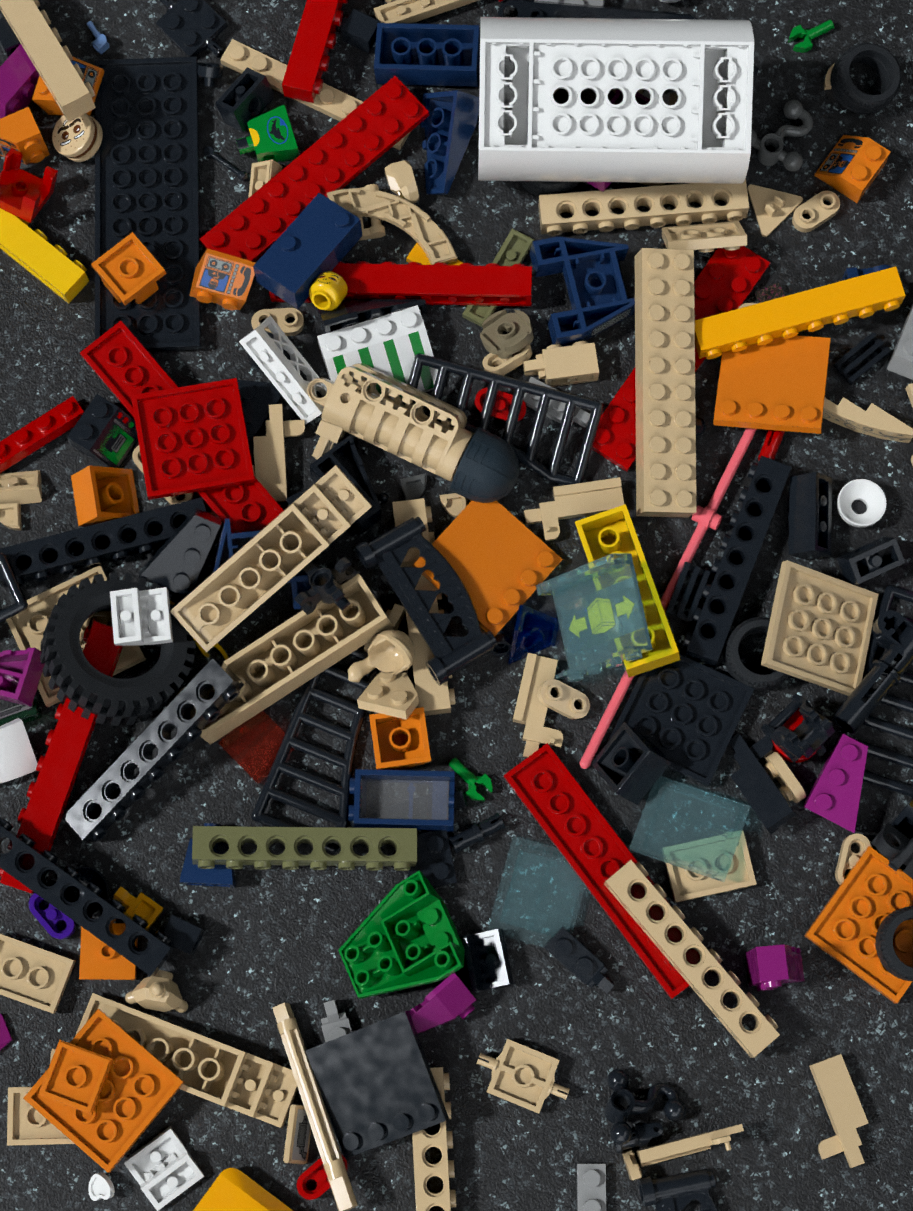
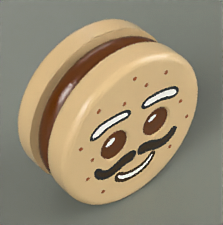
M86 113L70 122L63 115L53 129L52 141L54 148L72 161H86L98 151L101 145L102 128L96 119Z

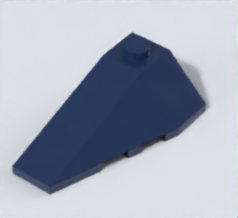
M459 90L423 94L422 105L429 111V116L420 123L421 127L425 129V140L422 141V147L427 151V161L424 169L428 195L448 194L477 124L479 97Z

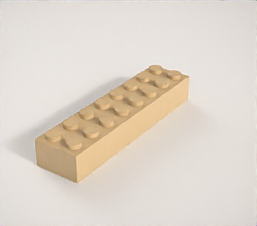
M360 574L341 585L345 594L344 597L351 603L343 611L335 603L325 604L320 601L311 614L307 615L302 610L224 661L244 683V686L239 690L238 697L232 702L227 703L220 710L221 714L213 722L208 723L201 730V738L211 745L371 641L376 634L386 631L393 626ZM214 687L211 688L209 691V699H211L215 694ZM184 688L180 689L176 695H178ZM195 707L190 711V719L196 714Z

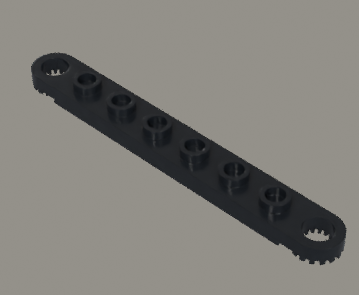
M505 0L498 9V17H506L504 9L511 5L518 10L516 17L698 20L694 15L674 12L536 0Z

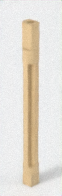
M282 1003L272 1008L277 1021V1027L338 1211H347L357 1207L358 1203L318 1084L305 1052L306 1048L296 1018H294L290 1003Z

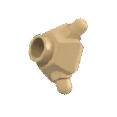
M159 970L155 976L144 978L133 991L128 992L125 996L127 1003H138L145 1009L161 1012L175 1009L179 1013H184L188 1010V1004L182 999L178 985L172 981L173 974L164 970Z

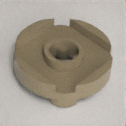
M501 310L490 315L483 322L480 338L488 352L497 354L501 359H506L533 341L534 335L531 321L527 314L520 310H514L515 313H507L506 310ZM505 330L509 332L508 334H502Z

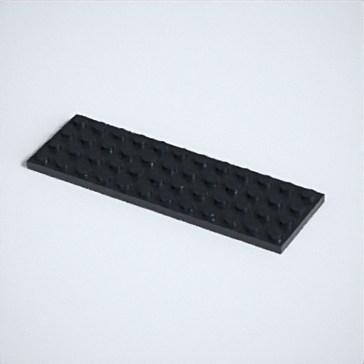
M197 57L95 60V66L105 71L95 99V119L101 125L103 133L101 145L95 153V260L133 232L166 271V275L156 282L159 289L139 305L134 299L127 305H124L122 302L119 303L105 287L101 277L95 271V340L119 321H122L147 351L201 350V302L195 297L190 296L195 268L200 261Z

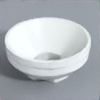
M856 479L847 483L841 489L837 499V509L842 519L846 523L859 528L868 527L878 522L882 518L887 505L883 490L876 483L866 479ZM856 500L863 501L867 507L866 512L856 514L851 508L852 503Z

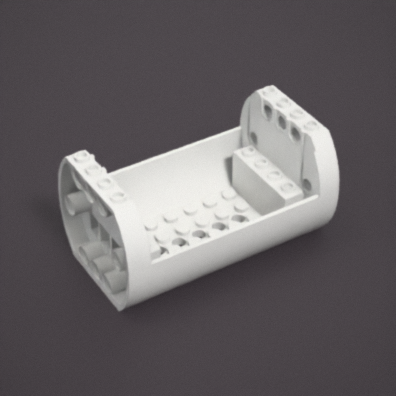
M481 17L478 180L742 184L747 175L751 155L754 34L751 22L749 20ZM559 88H563L569 93V99L564 104L555 102L553 98V93ZM589 88L596 93L594 103L585 104L582 102L580 95L584 89ZM619 89L623 93V101L617 105L610 103L608 100L609 91ZM640 89H645L650 93L651 98L646 105H640L635 99V94ZM670 89L677 93L678 99L674 105L664 103L662 98L664 91Z

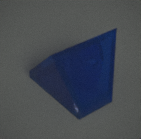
M519 605L509 664L527 657L528 653L534 654L550 646H555L560 620L528 606Z

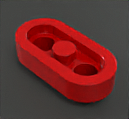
M483 388L476 394L475 405L480 412H482L488 388ZM498 390L491 416L506 421L513 395ZM524 401L522 402L517 422L521 421L526 415L527 407Z
M341 1154L342 1159H343V1162H344V1165H345V1168H346V1171H347V1169H348L347 1160L345 1159L344 1155ZM321 1158L303 1172L297 1180L298 1193L308 1200L319 1198L331 1188ZM310 1179L317 1182V1187L313 1191L309 1190L306 1186L307 1181Z

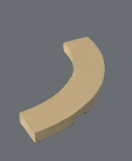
M352 188L327 192L328 199L355 216L377 218L404 230L424 250L431 265L438 262L448 264L457 261L454 248L444 231L438 227L427 213L411 202L394 194L379 190L369 191Z

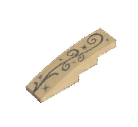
M844 397L838 405L827 398L824 399L823 418L858 433L885 440L910 443L913 438V428L873 403L865 411Z

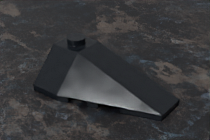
M343 299L338 308L332 311H324L318 308L317 310L324 334L416 305H418L420 313L423 315L427 313V304L425 299Z

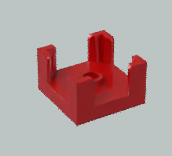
M11 148L5 156L3 170L0 173V208L31 223L53 194L58 171L46 166L43 179L20 169L23 154Z

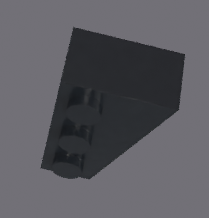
M196 508L167 542L157 550V553L148 563L140 569L138 578H146L150 583L154 584L155 582L161 587H167L168 590L186 597L195 586L221 526V518Z

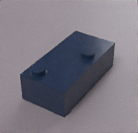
M377 23L374 59L376 84H386L396 76L404 85L478 87L480 60L479 25Z
M318 193L253 266L257 283L291 306L299 309L308 299L309 288L316 278L323 272L332 271L363 236L360 218L321 193Z

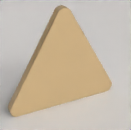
M750 184L747 188L763 237H767L803 201L801 196Z

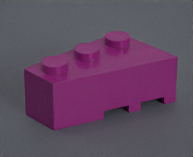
M34 647L27 648V650H5L0 652L1 700L29 707L32 706L45 663L41 664L40 661L42 651Z

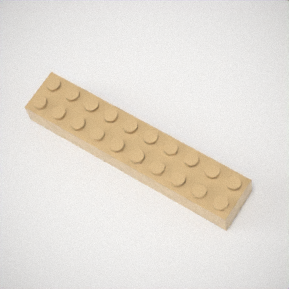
M641 248L635 255L636 516L688 518L696 513L694 250Z

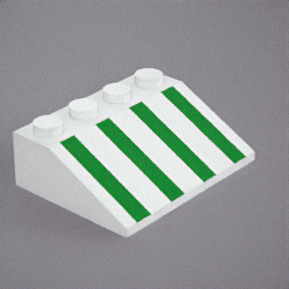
M418 305L317 336L329 378L333 382H335L339 372L345 367L362 363L407 384L415 355L420 353L434 357ZM423 365L417 389L423 392L433 390L438 369ZM376 383V390L381 394L382 388Z

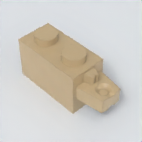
M578 341L573 343L572 346L565 347L559 344L550 345L546 349H542V354L536 355V359L523 362L525 376L539 375V379H545V384L551 387L598 381L599 377L595 343H588L587 341Z

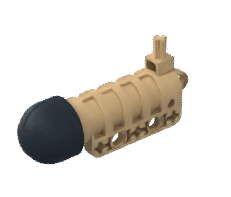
M358 363L345 367L339 372L335 382L321 377L312 380L308 385L307 392L310 399L324 406L322 419L315 433L320 435L312 454L315 459H319L331 450L334 443L341 442L345 432H348L452 482L450 491L475 502L489 503L497 501L506 496L517 482L519 461L516 452L507 441L482 428H479L475 434L466 430L467 417L462 410L366 364ZM318 382L325 384L327 387V394L324 397H318L314 393V385ZM376 383L382 388L381 394L376 390ZM424 406L429 408L430 417L425 415L423 411Z

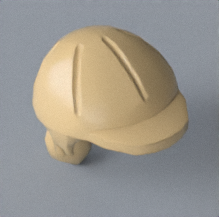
M389 629L376 634L372 639L371 645L368 647V657L354 662L349 667L348 680L359 683L363 676L369 674L375 668L384 673H392V677L408 670L415 659V649L412 640L406 633L400 630Z

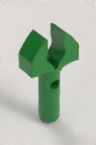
M828 20L809 30H805L801 25H798L792 29L788 43L796 38L804 39L803 42L794 45L793 51L805 53L812 49V39L833 30L834 23L832 20Z
M453 758L449 762V766L468 784L469 790L466 792V795L471 800L485 801V798L477 793L475 784L485 786L492 794V782L486 774L482 777L475 776L457 758Z

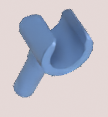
M88 21L87 26L96 38L91 44L99 54H103L110 47L104 34L98 32L92 21Z

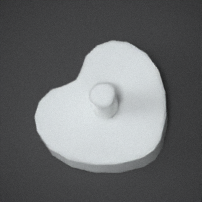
M100 1172L91 1177L88 1191L93 1201L107 1200L114 1196V1185L106 1174Z

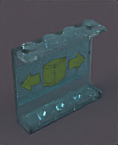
M630 553L609 554L536 585L538 596H553L567 658L569 670H562V673L555 675L556 679H567L569 683L583 680V675L585 674L588 676L600 674L603 672L602 668L619 667L623 665V660H637L643 657L642 653L653 650L633 559Z

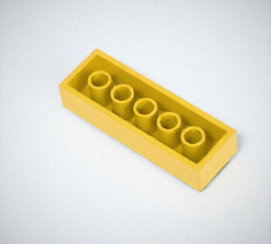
M626 504L575 521L599 595L603 598H610L613 601L618 626L612 629L628 678L679 661L678 648ZM624 594L637 603L630 621L628 614L620 618L618 616L616 604L625 601Z

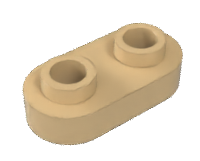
M832 191L818 193L796 208L792 217L793 226L800 232L814 230L836 215L840 207L839 197ZM829 200L831 205H825L823 201ZM809 214L811 218L805 219L802 215Z
M295 308L262 309L257 311L251 320L254 330L260 325L262 319H267L271 316L286 336H295L304 328L303 315ZM289 317L295 318V321L293 323H287L286 319ZM266 327V328L264 329V330H266V331L272 333V332L269 330L268 327Z
M529 343L506 359L499 358L497 354L489 353L482 362L484 370L504 376L522 365L524 361H528L532 356V348Z
M551 679L545 681L538 688L537 695L541 704L569 719L582 718L589 712L590 701L588 697L559 680ZM552 688L557 691L556 698L550 693ZM575 700L580 702L581 707L579 710L574 707Z
M777 752L765 758L767 764L764 765V768L772 779L777 778L782 786L780 791L788 802L793 800L795 803H798L806 798L804 789L782 757Z
M852 834L843 840L835 870V878L839 885L845 880V871L851 870L867 847H871L870 841L866 836ZM853 843L859 846L858 853L852 852L851 845Z

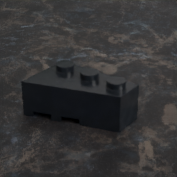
M350 435L309 465L310 478L316 483L335 465L342 470L372 505L367 512L352 524V527L361 535L381 520V506L370 479H368L362 459L359 457L353 437Z

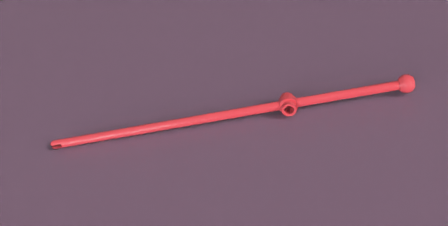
M745 429L708 505L705 508L699 505L696 507V513L692 515V520L698 522V525L660 600L664 612L684 562L691 563L706 531L709 528L717 530L720 526L723 516L717 514L716 511L757 429ZM626 670L580 760L582 769H587L590 766L634 676L628 678Z

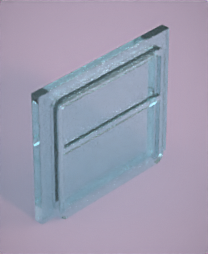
M660 776L651 788L629 850L725 882L736 848L739 846V839L751 806Z
M513 836L487 931L503 929L504 937L543 948L562 926L573 934L585 884L555 846Z

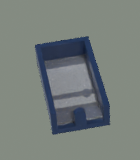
M355 769V778H350L349 787L350 794H354V805L349 804L348 819L353 821L354 828H417V830H446L454 832L455 771Z

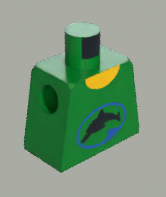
M285 105L249 120L247 125L250 136L236 140L240 155L255 151L258 162L272 159L276 162L292 161L299 156L298 146Z

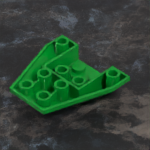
M420 870L396 884L338 950L357 997L360 999L438 982L464 967L465 948L446 905Z

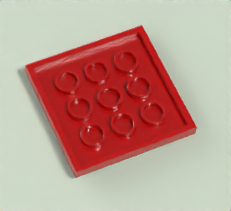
M237 378L131 395L148 500L255 482Z

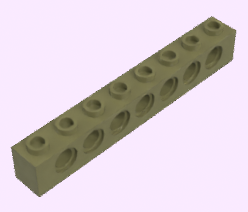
M193 826L192 863L193 865H198L200 869H213L215 865H226L227 869H242L243 865H254L255 869L267 870L271 869V865H282V869L296 870L299 869V866H310L312 870H326L327 866H338L339 870H354L355 866H366V870L378 871L382 870L383 866H394V870L408 871L411 867H415L417 863V828ZM223 842L228 845L229 849L225 854L220 855L213 851L214 845ZM245 843H253L257 850L255 853L247 855L241 851V847ZM274 843H280L284 846L285 851L280 855H274L269 851V847ZM302 843H307L312 847L313 851L309 855H301L297 851V847ZM334 843L340 847L341 851L339 854L332 856L325 851V847L328 844ZM356 844H364L368 848V853L364 856H359L354 853L353 847ZM385 844H391L394 846L396 853L392 856H386L382 853L381 847Z

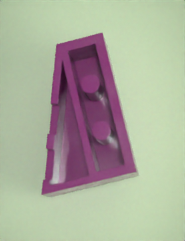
M21 44L0 66V118L22 110L29 105L40 76Z
M841 733L803 806L855 833L868 746Z
M783 944L755 947L745 953L749 987L757 986V991L774 990V988L781 987L783 983L805 981L801 948Z

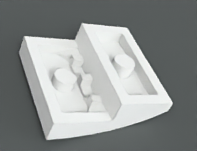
M167 587L139 591L138 588L110 591L115 645L137 646L173 642L169 590Z
M19 718L0 726V784L36 771L38 763L23 721Z
M171 1126L124 1160L125 1166L137 1180L141 1190L157 1211L204 1177V1174Z

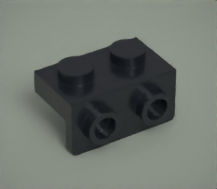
M494 929L474 935L462 936L465 948L464 958L468 968L467 981L473 992L514 984L503 929Z

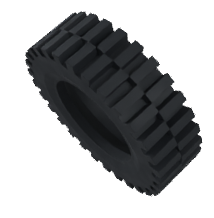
M109 573L107 581H104L102 574L94 576L92 584L88 578L81 580L79 587L75 584L68 589L67 595L63 593L57 605L53 607L41 641L40 650H42L40 661L41 664L45 663L43 668L44 677L51 676L48 683L50 689L53 691L59 687L57 698L61 702L69 698L68 709L74 712L79 706L84 709L81 717L88 720L91 713L96 714L95 722L100 724L104 723L106 717L111 718V725L119 726L122 718H125L126 725H133L137 717H139L141 722L149 719L151 713L154 717L161 713L163 707L166 708L173 701L174 697L177 696L176 694L182 688L194 662L195 641H191L193 637L172 613L173 642L161 644L159 660L147 673L129 679L114 678L101 673L88 662L81 649V628L92 614L111 611L110 591L138 588L139 591L161 588L155 582L152 588L146 587L147 579L143 577L139 578L138 583L131 582L133 574L125 573L123 579L118 580L117 573ZM169 593V601H171L173 595ZM179 602L175 603L174 605L170 604V610H172Z

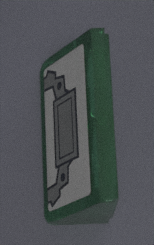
M34 699L31 707L18 704L1 710L0 726L17 718L21 719L23 724L41 718L42 713L38 701Z

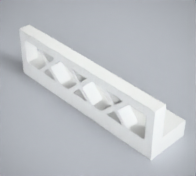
M269 316L239 342L300 419L305 420L306 425L321 415L324 409L323 405L310 399L307 392L309 383L320 377L274 319ZM266 327L273 333L274 339L270 338L264 330ZM283 350H286L288 352L291 360L286 358V356L283 354ZM300 370L307 376V381L301 377ZM318 382L314 385L313 390L316 396V391L323 397L327 394L325 384Z

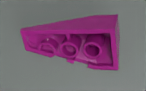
M453 973L432 990L424 999L425 1001L413 1007L409 1013L417 1034L455 1020L458 1016L464 1019L475 1009L472 1004L476 999L459 977Z

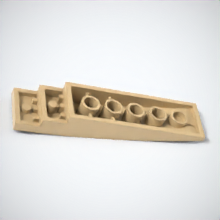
M335 465L170 612L206 652L209 651L372 507L371 503L342 470Z
M92 993L77 1033L97 1009H101L185 1082L181 1086V1090L279 1128L284 1127L290 1106L298 1090L291 1069Z

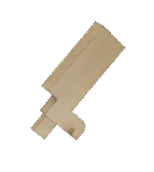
M282 404L269 405L270 420H266V436L253 437L255 477L278 504L287 503L286 498H288L285 437H299L305 432V420L283 421Z
M619 477L553 487L554 501L539 503V508L524 510L526 525L542 523L545 541L555 540L560 535L558 520L595 515L624 505L621 479Z
M532 653L527 654L513 722L526 725L522 739L526 741L523 753L525 758L539 749L540 743H548L550 746L561 748L563 742L561 731L543 727L548 707L541 704L537 695L538 688L543 682L554 679L558 660L537 656V654Z
M842 1054L810 1065L813 1078L836 1134L819 1143L818 1151L821 1159L844 1151L850 1168L865 1163L858 1147L862 1143L856 1128L868 1124V1120Z
M738 1124L637 1150L640 1167L711 1149L710 1145L725 1143L726 1151L731 1150V1137L729 1135L744 1131L743 1126Z

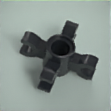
M343 557L336 563L332 571L328 568L317 569L312 562L307 564L303 571L308 575L312 588L307 592L299 593L295 597V601L301 606L300 608L309 615L316 609L320 601L325 604L335 603L342 611L351 603L344 597L345 594L340 584L345 580L354 578L358 573L351 566L352 563L346 557Z

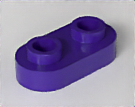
M34 893L29 900V909L52 937L60 940L72 936L76 929V922L50 903L46 910H42L40 903L44 899ZM60 921H65L67 924L63 931L58 929Z

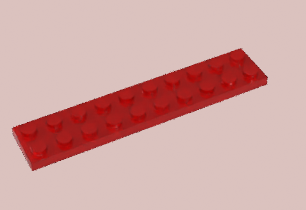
M394 76L202 236L200 242L206 249L256 262L318 193L327 197V192L343 189L429 116V111Z
M740 246V249L726 250L724 247L717 248L694 281L695 320L738 309L744 304L764 275L770 262L745 246ZM696 347L695 373L706 359V357L699 359ZM635 368L601 415L592 447L593 451L628 472L636 460Z
M119 321L80 352L82 358L133 418L134 412L131 395L178 388L122 321ZM255 476V482L197 492L217 517L221 518L223 524L226 518H230L232 533L262 530L284 511Z
M546 743L503 775V777L670 999L686 989L689 984L604 885L606 880L630 860L634 864L637 863V860L552 748ZM647 876L646 878L654 886L655 884L653 883V881L650 879L649 876ZM635 884L631 886L630 893L634 898L642 899L645 896V890L641 885ZM651 906L649 908V916L651 919L659 921L663 918V911L658 906ZM671 927L667 931V937L670 941L680 942L682 934L679 929ZM688 949L686 952V960L690 964H698L700 961V955L695 949Z

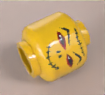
M331 271L323 272L309 288V297L318 309L332 311L338 308L346 297L348 287L345 280L337 273Z

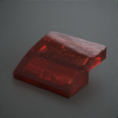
M261 711L229 732L218 744L259 784L269 774L285 732L264 711Z

